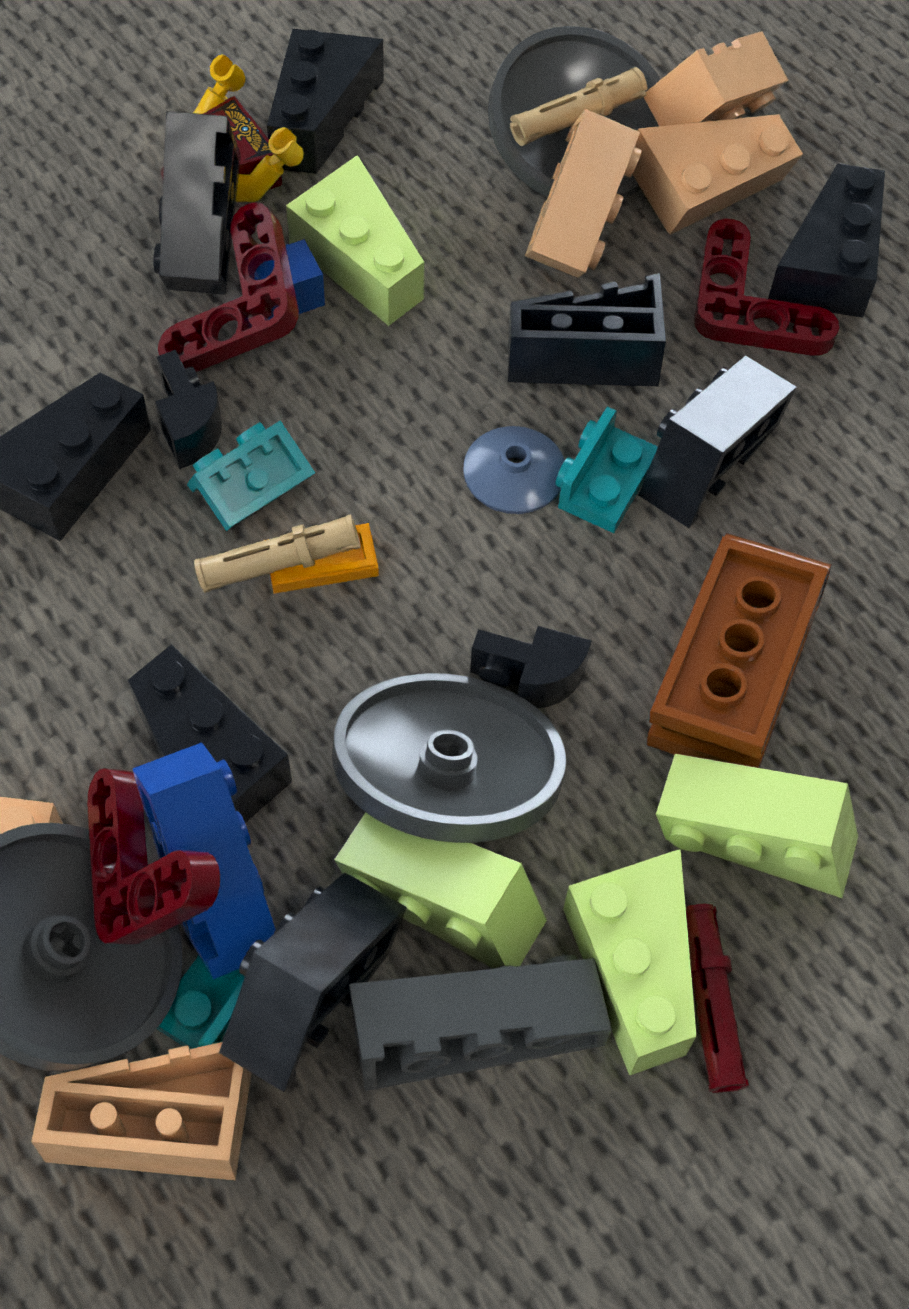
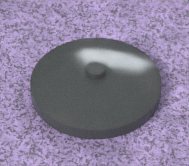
M580 26L554 27L540 31L516 45L506 56L496 74L488 101V119L492 138L502 159L513 173L533 190L548 197L554 179H552L557 164L561 163L569 143L565 140L570 127L550 135L548 134L527 145L520 146L512 135L510 128L512 121L510 117L539 107L567 94L577 92L585 88L586 84L593 79L600 78L605 80L634 67L639 68L644 74L647 82L646 91L661 79L650 63L633 47L603 31ZM644 98L620 105L613 109L609 116H606V118L634 130L659 126ZM633 174L630 178L626 176L622 178L617 194L622 195L623 199L641 189Z
M428 673L392 678L377 683L355 696L338 717L334 731L332 763L335 775L346 794L356 805L378 821L394 829L421 838L453 843H473L514 835L541 820L552 809L560 794L566 768V752L563 741L551 721L524 698L503 687L479 679L452 674Z
M36 823L20 826L0 834V1054L25 1066L53 1072H69L110 1063L119 1059L141 1044L156 1030L169 1012L176 997L182 971V943L178 925L139 944H105L99 939L95 927L89 829L61 823Z

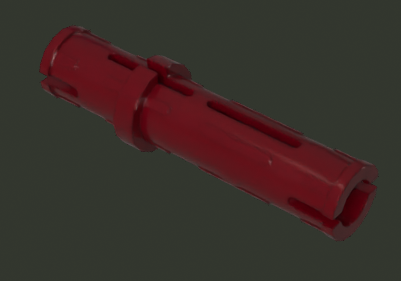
M705 903L695 904L686 907L692 988L709 1079L708 1088L709 1092L712 1093L739 1091L748 1088L749 1082L746 1079L738 1027L727 976L732 971L731 959L723 954L716 906Z

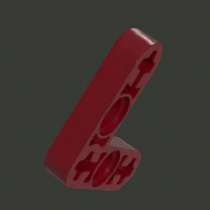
M253 202L244 205L235 213L231 221V236L243 296L183 320L166 329L158 343L159 355L176 350L177 354H181L184 351V354L179 356L184 368L192 366L198 372L280 339L289 334L296 326L299 318V309L282 226L276 216L262 203ZM256 224H258V225H257L258 239H259L263 244H258V242L251 236V235H252L253 233H255V231H256V227H255ZM273 260L274 268L271 274L262 280H255L254 275L259 265L265 261ZM278 305L279 307L275 308L273 311L274 317L270 320H267L266 318H269L272 315V308ZM229 321H238L236 333L226 341H219L218 334L223 325Z
M735 219L715 221L708 230L704 247L694 317L697 331L705 338L715 341L810 356H820L828 353L833 348L840 328L836 316L829 310L821 307L745 296L744 288L751 241L750 231L745 224ZM723 239L732 240L730 256L721 255ZM716 273H724L731 276L735 283L728 286L718 285L712 281L710 276ZM713 312L722 313L723 320L713 319ZM739 315H745L743 325L738 324ZM758 318H769L776 322L779 328L774 331H764L759 329L753 321ZM789 323H795L793 333L787 332ZM810 327L819 328L818 332L821 336L812 335Z
M109 768L99 769L90 783L87 800L96 933L105 944H139L207 911L213 905L218 895L220 870L218 862L210 853L184 850L173 851L148 865L144 808L133 772Z

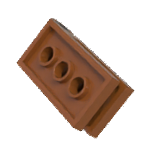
M726 533L724 537L722 536L651 708L649 723H652L648 732L647 745L674 755L681 754L760 768L810 633L814 616L822 600L832 564Z

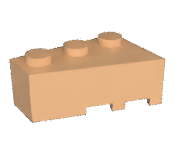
M763 31L737 38L731 42L732 45L726 47L724 42L719 43L712 48L714 53L709 56L704 48L696 50L646 91L647 94L644 99L658 125L667 126L737 119L746 114L744 109L747 107L753 114L775 101L776 98L773 92L789 80Z
M588 109L584 110L570 127L565 141L569 143L561 163L557 164L552 177L554 182L547 200L542 205L525 254L526 257L577 278L585 274L588 268L595 270L605 248L606 242L599 240L605 222L611 224L614 222L623 201V196L617 194L623 176L629 178L632 176L642 150L635 147L640 134L639 131Z
M779 114L638 128L637 131L640 134L635 147L642 151L633 176L666 231L672 234L783 180L803 153Z
M222 1042L193 1049H189L187 1045L169 1049V1054L130 1063L128 1059L46 1076L31 1142L46 1163L236 1180L252 1073L220 1054L219 1051Z

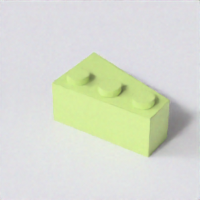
M358 155L286 205L289 244L305 239L321 271L388 326L424 300V261Z
M681 754L674 755L656 812L666 840L686 851H701L840 898L843 897L858 839L848 783Z
M366 812L334 859L342 873L345 872L406 906L407 908L403 916L405 920L425 929L491 968L520 966L547 921L522 863L472 843L436 841L407 834L378 821Z
M681 849L570 885L563 908L582 958L595 959L612 1033L629 1075L686 1056L697 1037Z

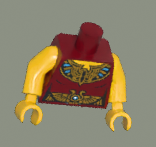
M221 54L213 59L210 65V75L216 81L214 88H207L193 113L228 117L241 153L236 202H257L268 190L282 185L283 165L292 167L300 164L303 160V149L296 143V136L285 127L275 130L269 139L235 96L226 97L228 91L235 92L244 86L245 74L236 64L233 65V62L226 55ZM164 167L161 168L162 178L164 174Z

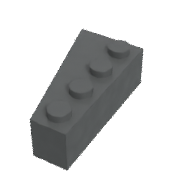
M562 955L550 958L542 964L501 966L486 970L349 984L353 1025L365 1091L606 1045L612 1030L594 958L577 960L575 955Z

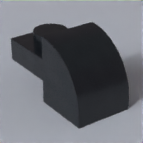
M176 350L156 356L162 386L167 398L155 401L161 431L179 469L195 464L214 449L221 435L222 420L214 381L201 385L195 369L192 366L185 369Z
M538 626L533 642L530 644L478 629L471 651L470 673L477 674L483 681L500 687H505L509 684L519 686V697L524 698L536 708L549 707L565 700L581 683L586 670L592 640Z

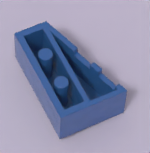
M199 743L132 768L159 859L173 851L184 850L208 852L218 862L220 887L215 902L207 911L180 923L214 980L240 969L242 960L249 948L259 939L266 942L274 935L276 928L264 896L260 875L248 849L251 839L247 826L240 812L235 810L231 796L237 794L233 774L224 759L216 762L204 744Z

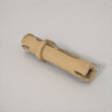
M634 67L605 80L596 78L589 81L585 88L577 92L567 94L529 111L515 114L510 117L512 121L510 123L512 135L520 146H524L548 134L550 135L572 126L585 109L604 117L609 116L613 109L646 96L647 82L644 74L639 68Z
M350 514L346 517L305 528L304 524L292 527L291 533L280 535L276 538L249 544L214 556L195 559L194 565L199 584L203 592L206 593L232 583L242 582L300 564L304 568L315 565V560L336 553L361 548L354 520Z

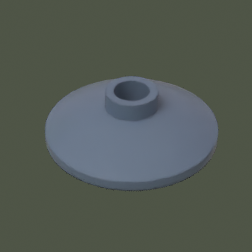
M507 426L493 429L481 435L473 442L464 459L463 473L467 487L481 503L503 513L523 514L545 507L558 496L561 488L555 486V481L565 460L558 446L544 434L526 427ZM519 458L524 461L520 463H513L508 459Z

